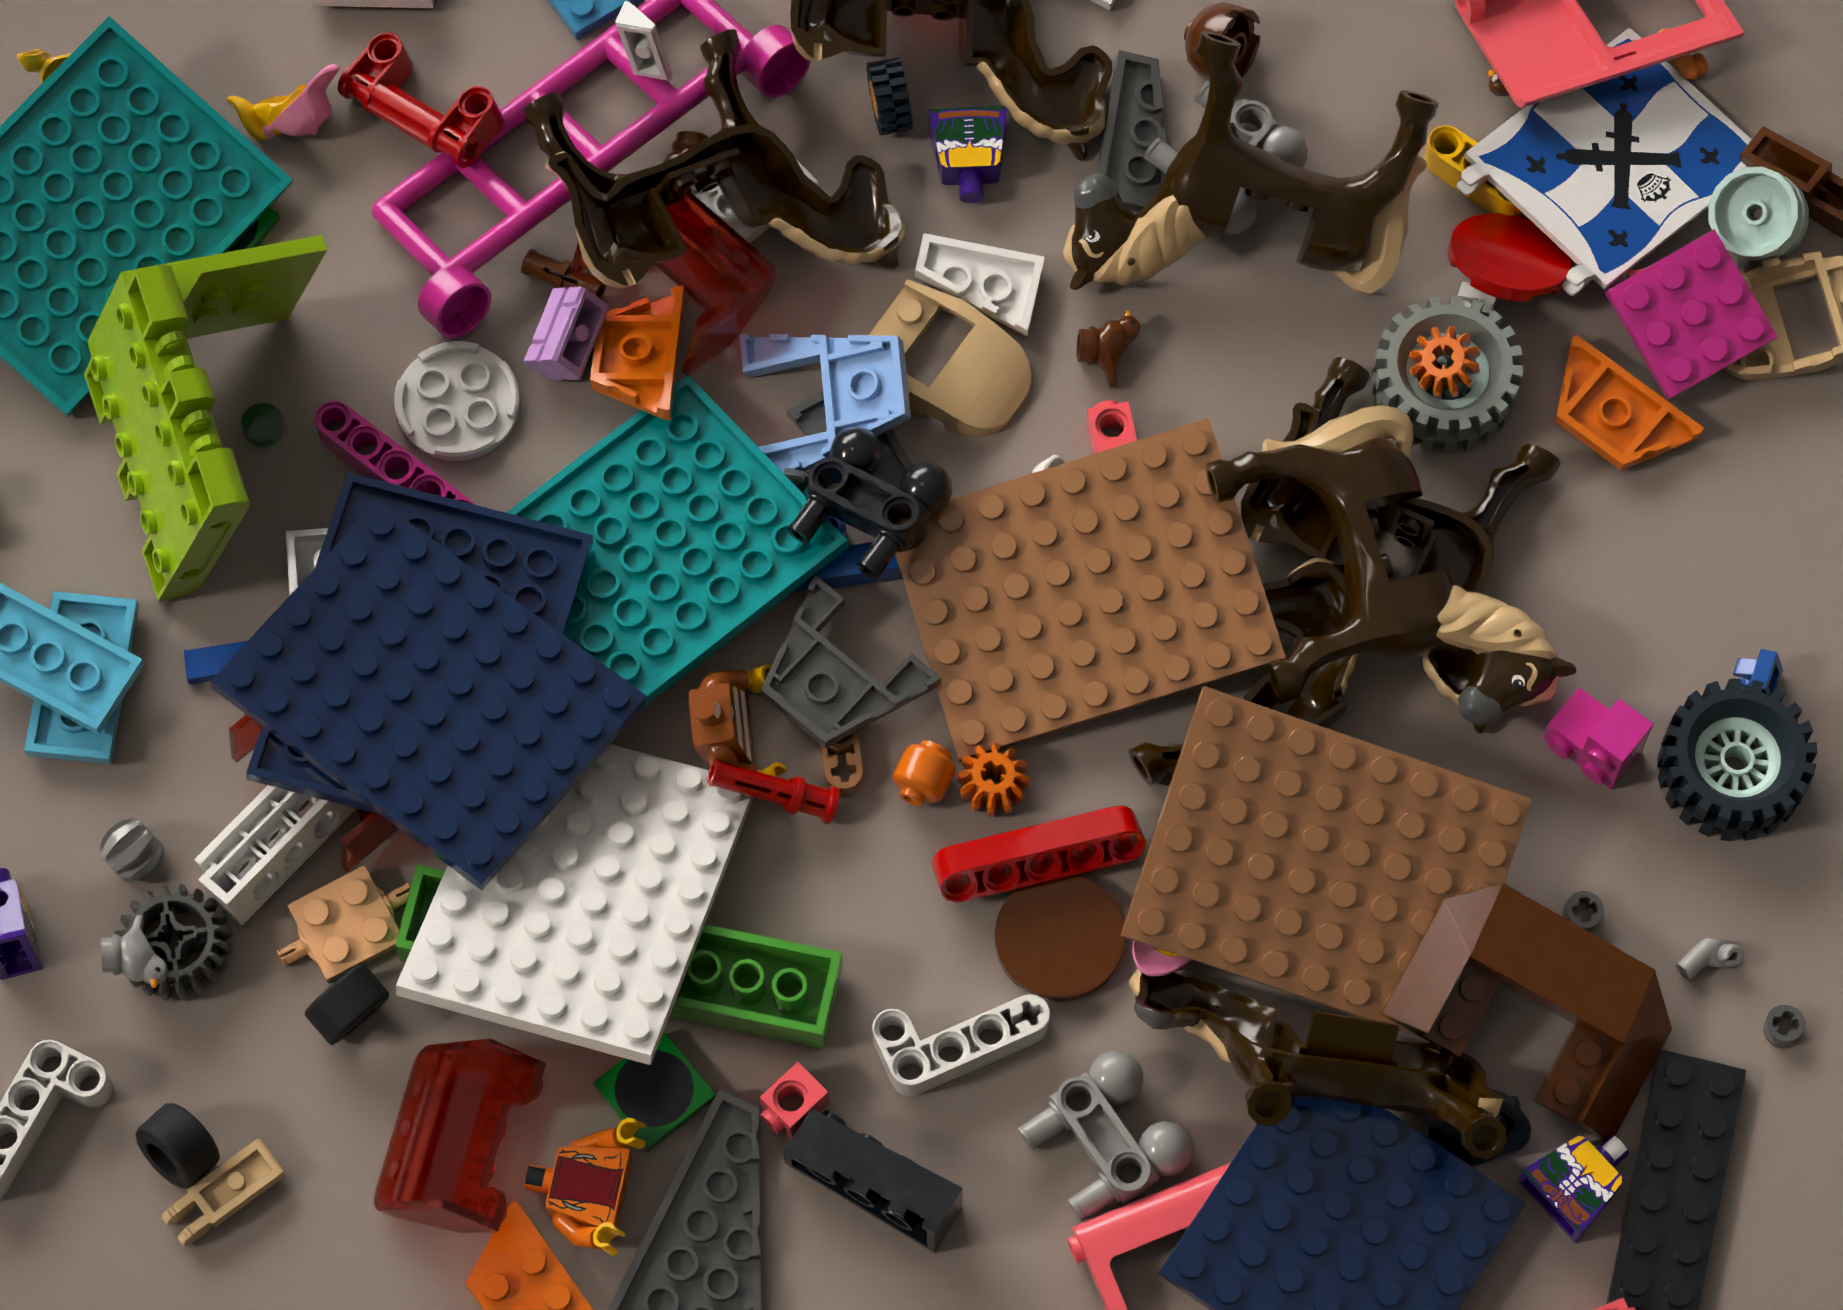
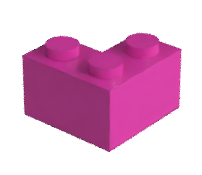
M1578 687L1549 722L1543 739L1547 741L1549 749L1562 759L1570 758L1582 767L1583 774L1590 781L1598 785L1604 784L1612 790L1642 753L1654 724L1620 698L1609 710Z

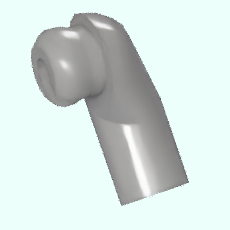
M1705 938L1676 964V968L1686 979L1692 980L1705 966L1718 968L1738 966L1743 960V951L1733 941Z

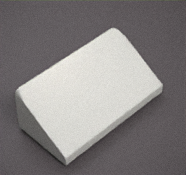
M625 1L615 24L633 74L671 81L673 75L655 24L633 4Z

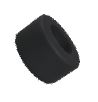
M359 964L318 996L305 1010V1017L330 1045H334L373 1015L387 1001L389 992L365 964Z
M174 1103L164 1104L135 1133L137 1144L151 1166L171 1184L180 1188L192 1187L220 1159L218 1147L203 1124L185 1108Z

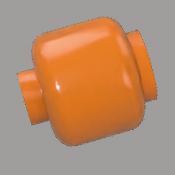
M923 740L920 744L908 746L893 772V782L901 790L899 797L916 807H922L923 803L934 804L940 802L955 775V765L951 761L952 754L941 745L928 740Z

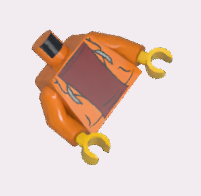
M626 1118L617 1127L600 1130L573 1140L568 1147H560L558 1149L554 1168L529 1164L524 1189L548 1194L545 1206L547 1214L552 1218L553 1226L574 1246L602 1249L611 1256L618 1254L619 1250L610 1245L611 1240L615 1241L616 1236L625 1237L626 1235L618 1228L633 1161L630 1149L625 1147L628 1145L636 1149L644 1148L645 1141L634 1137V1133L639 1128H645V1123L633 1118Z

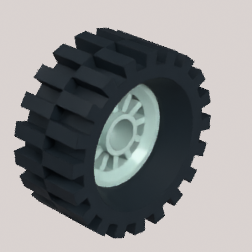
M1732 678L1728 680L1724 690H1721L1718 681L1706 685L1702 696L1697 690L1687 697L1684 706L1680 705L1674 713L1661 742L1662 747L1657 757V767H1662L1658 776L1660 789L1669 787L1665 800L1671 809L1681 804L1683 810L1679 819L1686 825H1689L1693 818L1702 822L1698 832L1708 837L1713 828L1722 830L1720 840L1732 841L1737 831H1742L1744 841L1756 839L1762 828L1766 835L1775 831L1781 820L1786 823L1793 815L1814 776L1817 764H1813V761L1817 755V742L1808 743L1813 733L1809 720L1799 724L1797 720L1803 710L1796 702L1788 708L1781 704L1785 693L1777 688L1774 689L1771 696L1762 693L1763 682L1753 680L1749 689H1742L1741 678ZM1728 737H1732V742H1731V743H1730ZM1740 738H1743L1747 741L1745 743L1740 742ZM1754 744L1757 748L1752 750L1750 747ZM1736 757L1743 762L1745 768L1742 770L1732 769L1727 765L1725 758ZM1718 777L1719 781L1716 783L1713 778ZM1725 783L1730 785L1729 789L1723 787ZM1738 784H1740L1742 790H1738Z

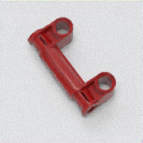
M388 32L376 35L352 65L348 66L340 76L337 87L338 93L346 99L354 98L359 101L367 112L427 146L435 153L443 152L452 157L454 163L460 168L470 167L477 160L482 150L503 127L504 118L492 93L482 86L468 88L461 93L455 104L443 115L399 89L413 72L412 60L401 39L396 34Z

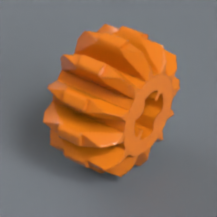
M1449 326L1446 335L1442 337L1439 329L1433 327L1431 329L1433 340L1429 341L1425 337L1419 336L1417 343L1423 350L1410 351V359L1417 363L1410 368V373L1412 377H1422L1418 383L1422 391L1434 385V396L1440 398L1443 395L1444 388L1449 387L1451 395L1453 397L1458 396L1459 390L1456 384L1461 382L1465 387L1471 388L1473 386L1472 379L1466 373H1480V364L1472 361L1480 356L1477 346L1468 347L1472 340L1468 333L1462 334L1456 339L1457 333L1454 326ZM1444 355L1445 359H1448V355H1451L1453 365L1446 369L1443 364L1442 369H1439L1437 359Z
M997 742L992 744L990 753H986L984 748L978 745L975 747L976 758L970 756L963 757L962 766L965 770L957 772V782L964 785L960 789V797L962 799L972 798L971 809L974 812L979 810L984 804L987 806V815L990 817L994 816L996 806H1000L1005 813L1009 814L1012 811L1011 801L1016 803L1024 801L1025 793L1022 789L1029 787L1030 777L1023 774L1027 770L1026 761H1014L1016 750L1013 747L1006 750L1004 754H1001L1000 746ZM992 774L995 780L1001 778V781L995 785L991 779L986 780V776Z

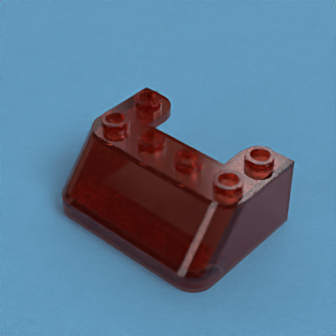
M491 1038L425 1046L418 1053L412 1065L374 1195L375 1208L393 1217L457 1233L498 1232L500 1224L506 1217L508 1207L502 1190L495 1187H487L495 1172L494 1161L500 1141L505 1136L507 1130L506 1120L510 1107L524 1106L539 1096L543 1088L542 1077L546 1063Z

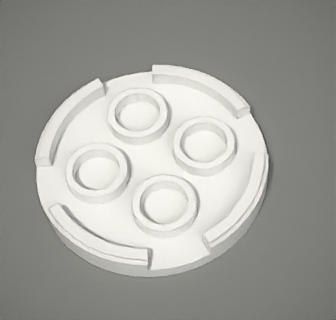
M451 341L437 344L418 354V358L409 365L401 379H398L394 393V407L404 436L415 448L428 456L444 461H468L493 451L509 436L519 415L520 395L514 373L506 361H503L489 350L479 347V344L466 341Z

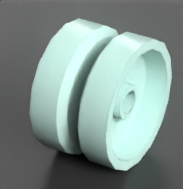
M1744 167L1728 174L1715 187L1708 205V222L1711 230H1716L1728 251L1753 262H1762L1775 257L1783 258L1789 255L1802 242L1809 224V207L1803 192L1790 179L1765 167ZM1758 208L1763 210L1762 217L1759 220L1753 216Z

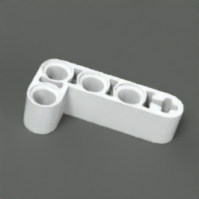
M1028 994L920 1041L906 1013L899 1009L891 1008L883 1010L874 1019L872 1027L873 1042L895 1090L904 1096L912 1097L1039 1042L1048 1032L1050 1011L1044 999L1037 995ZM1029 1013L1031 1018L1037 1017V1024L1031 1026L1028 1020L1022 1021L1023 1014ZM887 1026H897L903 1030L904 1035L899 1040L887 1041L880 1033ZM1015 1027L1014 1035L1011 1036L1010 1029ZM986 1029H994L1000 1033L1002 1038L996 1044L989 1045L983 1043L978 1036ZM951 1046L959 1049L962 1056L955 1062H946L940 1058L939 1052L943 1048ZM907 1064L917 1065L922 1070V1074L913 1080L904 1079L898 1072L901 1067Z
M51 1039L37 1043L30 1050L0 1102V1138L6 1133H17V1139L13 1146L8 1149H0V1163H2L0 1165V1199L7 1193L62 1096L88 1108L100 1107L110 1099L113 1091L112 1082L99 1062ZM55 1056L62 1058L60 1066L55 1071H42L43 1063L48 1058ZM92 1075L100 1077L99 1084L95 1089L91 1091L80 1090V1084L84 1078ZM32 1094L39 1095L40 1099L35 1108L26 1111L20 1110V1103L26 1096Z

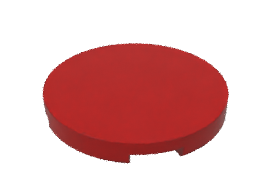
M1501 213L1475 215L1460 222L1452 232L1447 250L1451 266L1457 267L1465 276L1471 279L1470 285L1473 288L1496 298L1518 302H1529L1532 296L1548 293L1555 295L1563 289L1562 284L1567 280L1566 276L1568 271L1572 269L1573 263L1572 259L1531 220Z

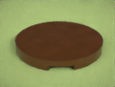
M1079 875L1067 876L1015 889L1001 907L996 921L995 947L998 960L1006 975L1014 984L1034 995L1056 1002L1072 1001L1086 997L1104 986L1120 963L1125 944V937L1120 936L1124 926L1123 918L1112 897L1102 887Z

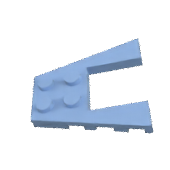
M740 334L742 369L748 378L821 362L827 431L759 447L783 473L784 468L805 472L811 469L818 461L830 457L832 442L844 429L855 426L869 429L877 436L911 419L904 342L898 336L848 335V338H829L827 335L790 337L788 334H770V337H752L750 334Z

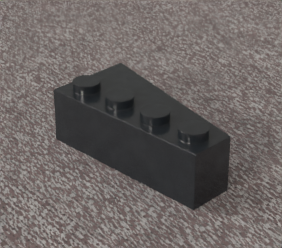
M811 1108L783 1152L785 1164L935 1253L962 1210L963 1188L918 1165L911 1159L884 1147L874 1137L866 1133L860 1134L846 1127L845 1121L834 1113L827 1110L820 1113Z

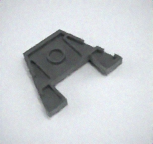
M815 576L808 586V592L801 607L798 608L795 614L793 625L787 638L782 643L761 688V696L820 745L827 748L935 689L941 683V677L911 653L883 684L875 680L819 634V631L845 605V600L824 581Z

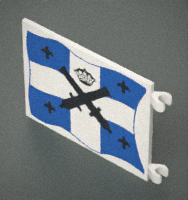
M1628 28L1607 44V46H1619L1641 37L1631 28ZM1666 61L1526 106L1465 152L1464 158L1471 166L1462 171L1461 181L1457 183L1456 188L1463 195L1469 196L1486 179L1493 184L1577 264V266L1568 271L1567 280L1562 284V288L1569 295L1575 296L1592 279L1605 290L1706 210L1715 187L1728 174L1747 167L1740 160V154L1752 139Z

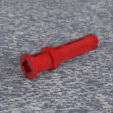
M718 759L713 760L707 777L708 786H715L749 797L783 805V809L789 814L795 815L797 812H802L820 817L821 822L825 824H830L833 820L840 798V790L836 786L831 785L828 789L806 783L805 778L800 776L786 780L756 770L721 762Z

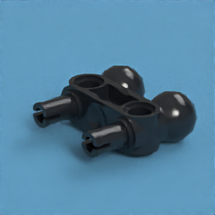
M855 426L841 431L832 442L830 457L818 461L811 468L809 484L804 490L807 502L787 529L792 537L808 545L828 516H833L874 537V541L861 560H859L857 566H859L858 569L864 575L873 580H878L897 552H907L918 547L924 541L927 535V523L932 518V514L939 513L949 504L952 495V480L940 465L927 461L913 464L903 473L900 489L872 476L879 469L883 459V446L879 438L869 429ZM840 483L836 488L827 489L832 484ZM902 519H910L905 524L895 525L898 521Z

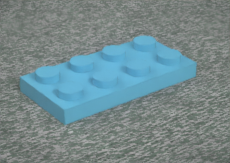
M0 583V682L100 735L145 666L143 659Z
M53 591L50 610L131 653L139 604L136 599ZM33 700L24 749L26 755L112 765L123 700L100 735Z

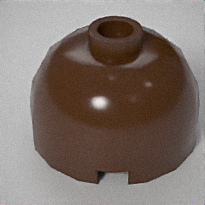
M1217 3L1204 8L1189 22L1184 33L1185 50L1188 63L1200 77L1207 81L1210 80L1209 71L1197 53L1199 36L1202 31L1224 35L1240 43L1241 46L1234 65L1241 78L1246 75L1255 60L1260 44V35L1254 34V22L1260 24L1257 14L1253 10L1239 5Z

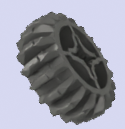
M180 884L175 894L171 895L168 886L162 885L160 897L155 898L151 891H145L144 897L147 903L143 906L139 902L131 901L130 907L135 915H121L120 921L127 929L115 931V934L121 937L132 928L136 915H144L143 934H145L150 925L161 918L159 928L155 932L144 936L155 954L162 959L168 960L171 972H168L166 980L158 984L156 988H152L145 981L136 982L130 979L129 981L133 987L144 984L143 991L147 996H152L159 989L162 1000L168 1001L172 990H176L180 1000H185L187 998L186 988L193 987L197 994H202L204 990L200 982L206 979L209 983L216 984L218 979L212 970L214 968L226 970L228 964L221 956L232 953L233 948L231 944L225 940L232 937L233 932L230 926L224 925L228 920L225 911H216L218 907L216 900L212 897L204 900L202 890L197 888L188 896L186 886ZM176 913L194 916L207 927L196 929L195 925L183 926L179 924ZM172 927L180 941L177 940L179 945L175 947L176 958L167 945L170 944L169 939L173 937ZM203 950L200 957L190 966L186 967L189 956L196 951Z

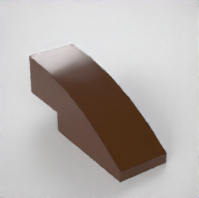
M1763 126L1742 151L1740 160L1747 167H1765L1790 179L1803 192L1809 207V218L1843 238V178L1832 173V163Z

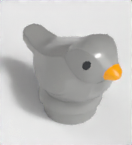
M136 915L132 928L122 937L112 934V937L101 938L102 973L113 972V975L124 973L131 981H145L152 988H156L158 984L166 980L168 967L165 961L155 954L143 934L144 915Z

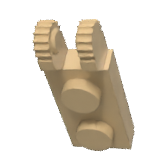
M258 1138L187 1190L188 1193L166 1209L161 1218L167 1225H172L189 1214L196 1205L200 1208L204 1215L184 1228L179 1236H177L182 1246H188L204 1236L212 1226L215 1229L287 1175L261 1139Z

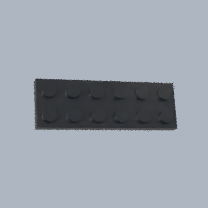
M1661 1049L1656 1059L1606 1304L1624 1297L1628 1308L1634 1307L1636 1310L1699 1309L1746 1074L1745 1069Z

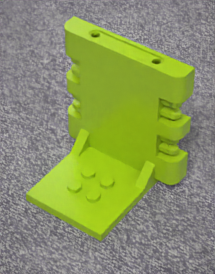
M323 235L123 271L120 273L87 341L92 357L84 372V376L100 425L113 422L117 432L115 434L116 450L118 455L124 459L116 474L125 501L138 499L142 509L140 511V522L144 533L149 535L141 551L158 602L190 594L202 587L251 505L233 450L222 447L211 413L216 399L206 369L196 367L187 339L287 320L327 252Z

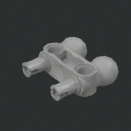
M1210 80L1204 83L1194 99L1195 102L1206 108ZM1248 99L1235 101L1230 122L1236 137L1269 152L1287 163L1301 168L1304 166L1307 160L1308 149L1305 139L1298 130L1289 126H1278V122L1272 119L1273 117L1268 107L1259 101ZM1245 122L1252 123L1259 130L1250 132L1245 130L1241 124ZM1158 137L1145 152L1144 159L1166 174L1169 165L1178 152ZM1240 187L1228 225L1223 233L1225 235H1240L1249 229L1257 218L1258 207L1256 199L1245 194V188Z
M1111 1050L1100 1054L1092 1062L1088 1074L1085 1072L1079 1077L1065 1080L1060 1085L1058 1091L1049 1096L1051 1100L1048 1102L1049 1108L1018 1128L1019 1133L1031 1150H1034L1061 1130H1070L1100 1172L1098 1174L1099 1179L1067 1200L1081 1222L1113 1200L1116 1203L1121 1202L1125 1204L1130 1199L1143 1196L1152 1184L1160 1180L1159 1176H1173L1182 1172L1190 1164L1194 1154L1193 1141L1189 1132L1181 1125L1171 1121H1161L1150 1125L1142 1133L1138 1144L1111 1105L1127 1103L1140 1092L1143 1085V1070L1139 1062L1131 1054L1120 1050ZM1077 1093L1086 1094L1092 1100L1086 1110L1078 1112L1071 1110L1067 1103ZM1127 1164L1138 1166L1142 1171L1140 1178L1133 1183L1122 1182L1117 1177L1118 1171L1122 1166Z

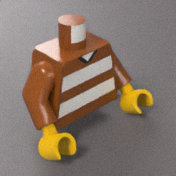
M771 664L754 668L748 672L744 669L716 670L710 672L702 680L700 688L689 691L693 745L709 769L713 760L718 759L721 762L756 770L772 776H779L787 771L786 767L780 762H775L763 770H758L757 765H755L748 692L745 690L748 688L754 694L761 693V688L765 682V673L770 671Z

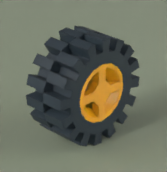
M897 57L867 63L866 71L869 93L879 135L913 130L910 97L901 59Z

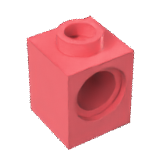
M1107 400L1096 404L1093 408L1087 409L1086 426L1093 454L1137 441L1129 401L1118 403L1114 400ZM1107 427H1114L1120 430L1121 434L1117 437H1108L1101 431Z
M797 1062L760 1096L761 1109L763 1110L760 1116L775 1133L779 1134L783 1130L792 1139L811 1108L821 1112L829 1104L828 1091ZM788 1095H796L804 1101L798 1110L791 1112L782 1109L779 1104Z

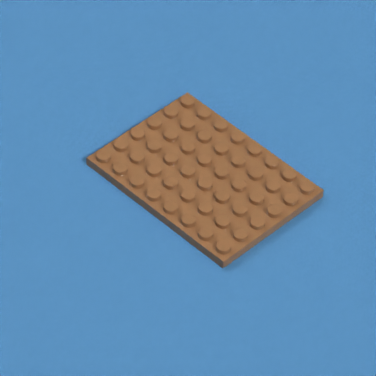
M1209 418L952 498L949 504L939 513L932 514V518L927 523V535L918 547L907 552L903 551L895 554L930 669L941 677V683L936 689L959 762L962 761L964 756L974 758L975 747L978 745L983 747L986 753H990L991 746L995 742L999 744L1000 749L1260 669L1269 666L1271 662L1286 659L1235 497L1229 501L1216 503L1209 488L1206 464L1218 459L1222 460ZM902 519L898 521L895 525L905 524L910 519Z
M1204 686L1201 689L1120 936L1364 1019L1395 1023L1381 1015V1012L1442 900L1500 883L1505 884L1532 799ZM1402 1026L1399 1027V1031L1420 1037Z

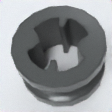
M1588 891L1574 893L1569 897L1562 909V917L1588 932L1596 928L1604 916L1602 901L1597 895ZM1579 902L1587 904L1585 909L1589 907L1593 909L1594 913L1589 916L1587 922L1579 920L1581 915L1575 917L1573 914Z
M1790 1005L1774 1007L1769 1012L1764 1023L1766 1039L1777 1048L1787 1049L1795 1046L1800 1041L1805 1029V1019L1802 1013ZM1784 1017L1791 1020L1789 1026L1795 1025L1796 1030L1790 1029L1787 1035H1782L1778 1033L1779 1026L1774 1027L1773 1023H1779L1781 1018Z

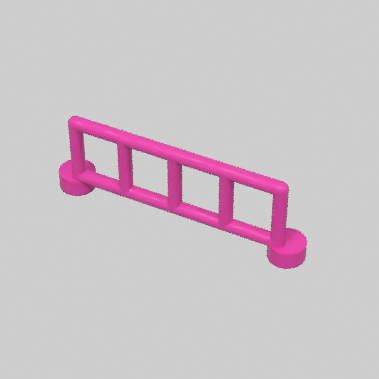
M647 0L637 8L655 25L683 5L715 35L729 29H736L742 48L735 62L736 76L741 73L746 80L766 97L777 98L787 94L801 82L808 71L811 60H806L796 50L792 41L791 31L782 25L769 26L753 36L714 0ZM615 24L502 107L500 111L504 118L503 127L480 154L526 121L523 109L529 103L550 93L563 94L609 60L657 104L604 145H601L565 111L564 127L575 147L595 167L609 172L709 97L702 85L708 67L679 89H676L667 80L634 75ZM441 152L375 201L371 212L374 219L432 275L420 292L418 298L419 313L443 337L457 338L476 328L486 316L491 305L490 290L473 273L569 202L571 198L565 185L558 178L526 202L480 157L470 167L460 168L454 163L452 157ZM457 171H460L506 218L450 259L403 211Z

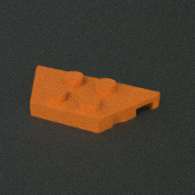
M684 286L671 288L672 295L652 303L646 297L632 302L626 308H616L607 312L594 344L590 375L592 390L661 419L671 420L686 298Z
M1575 334L1572 338L1555 423L1620 471L1693 442L1701 437L1705 429L1580 336Z
M516 1200L510 1203L465 1282L468 1290L482 1310H593Z

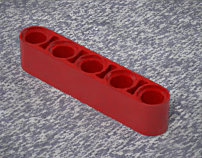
M1120 805L947 846L940 849L934 855L932 868L942 896L954 903L964 902L1132 861L1143 854L1146 848V840L1134 811L1127 806Z

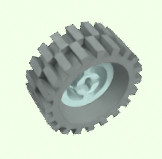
M1439 295L1428 297L1425 309H1422L1418 301L1408 305L1405 318L1398 313L1391 320L1389 330L1385 329L1380 338L1371 382L1372 394H1376L1374 405L1395 407L1406 413L1413 424V439L1416 437L1422 440L1420 450L1432 452L1434 443L1443 444V454H1454L1457 443H1463L1465 452L1475 449L1479 436L1487 443L1495 437L1497 426L1501 429L1505 426L1511 410L1513 411L1523 376V365H1520L1523 355L1521 346H1513L1516 334L1510 325L1500 330L1502 316L1495 310L1488 317L1483 315L1484 304L1474 299L1470 308L1461 306L1462 296L1451 295L1449 305H1441ZM1449 326H1454L1457 333L1456 339L1462 334L1468 333L1472 339L1468 347H1478L1480 356L1472 361L1480 364L1481 370L1480 373L1476 374L1466 373L1473 381L1471 388L1465 387L1460 382L1456 384L1459 390L1458 396L1453 397L1449 387H1446L1443 399H1439L1434 396V385L1426 391H1422L1419 388L1418 383L1422 377H1412L1410 368L1417 363L1410 359L1409 354L1412 350H1423L1417 343L1419 336H1423L1429 341L1433 340L1431 334L1433 327L1439 329L1442 337L1446 335ZM1444 355L1437 359L1439 369H1442L1443 364L1445 367L1447 366L1448 359H1445Z

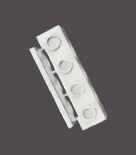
M267 785L194 859L204 873L198 881L208 895L216 900L220 908L240 925H243L357 808ZM309 800L306 807L299 812L302 805ZM280 830L278 835L271 842H269L274 833ZM247 861H249V863H248V865L246 866V868H245L243 871H241L240 873H238L239 870L241 869V867H242Z

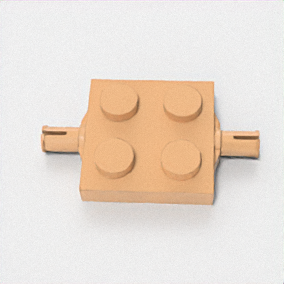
M365 865L288 904V909L297 924L299 940L280 950H276L284 967L308 954L309 958L320 967L327 983H330L346 974L355 966L366 964L395 949L399 929L395 923L394 909L407 903L411 888L409 883L407 882L405 885L385 895L374 884Z

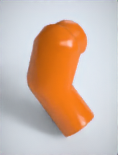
M1669 28L1662 29L1657 33L1669 30ZM1695 53L1692 56L1688 54L1669 60L1673 67L1686 79L1696 80L1698 75H1703L1708 70L1707 60L1700 53Z

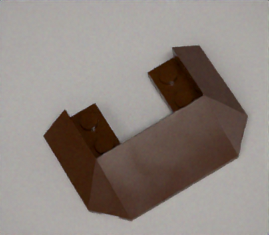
M1504 883L1443 899L1381 1015L1457 1058L1464 1051L1499 984L1506 985L1574 1024L1533 1101L1602 1141H1605L1610 1135L1616 1136L1672 1031L1655 969Z

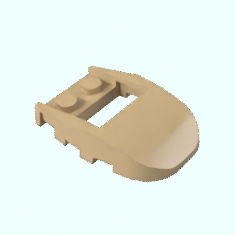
M1821 251L1803 253L1800 258L1780 260L1779 257L1762 261V266L1745 273L1740 271L1778 337L1725 367L1724 370L1743 380L1759 381L1819 372L1843 361V255L1822 258ZM1817 276L1839 346L1832 348L1831 351L1795 360L1773 289Z
M907 279L904 283V288L869 335L898 336L904 342L906 359L941 311L949 314L952 313L974 326L930 387L925 386L907 374L910 411L921 418L927 415L944 423V428L963 436L985 437L999 432L1012 420L1029 396L1032 388L1033 375L1025 351L1008 333L965 300Z

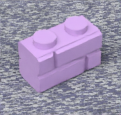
M581 286L569 287L568 289L553 288L533 336V343L529 346L525 356V364L551 381H564L565 379L580 380L608 312V304Z

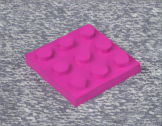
M1715 229L1605 292L1606 297L1667 401L1778 337Z

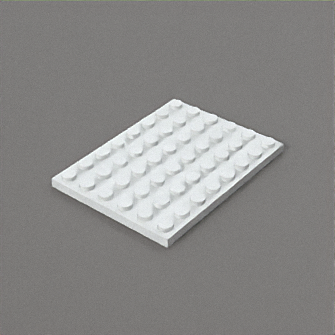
M610 744L483 890H480L447 865L397 981L396 996L651 1065L754 797L715 786H708L707 777L709 770Z

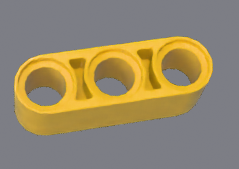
M1442 125L1436 127L1431 131L1424 155V160L1427 164L1426 168L1459 191L1456 185L1461 181L1462 171L1471 166L1464 158L1465 152L1478 142L1453 126ZM1446 147L1453 153L1441 154L1436 148ZM1487 179L1476 191L1466 196L1489 213H1501L1520 217L1524 215Z

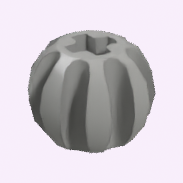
M133 818L120 820L109 827L102 837L99 847L103 860L123 880L130 883L145 881L154 875L161 866L165 855L164 846L160 840L142 822Z

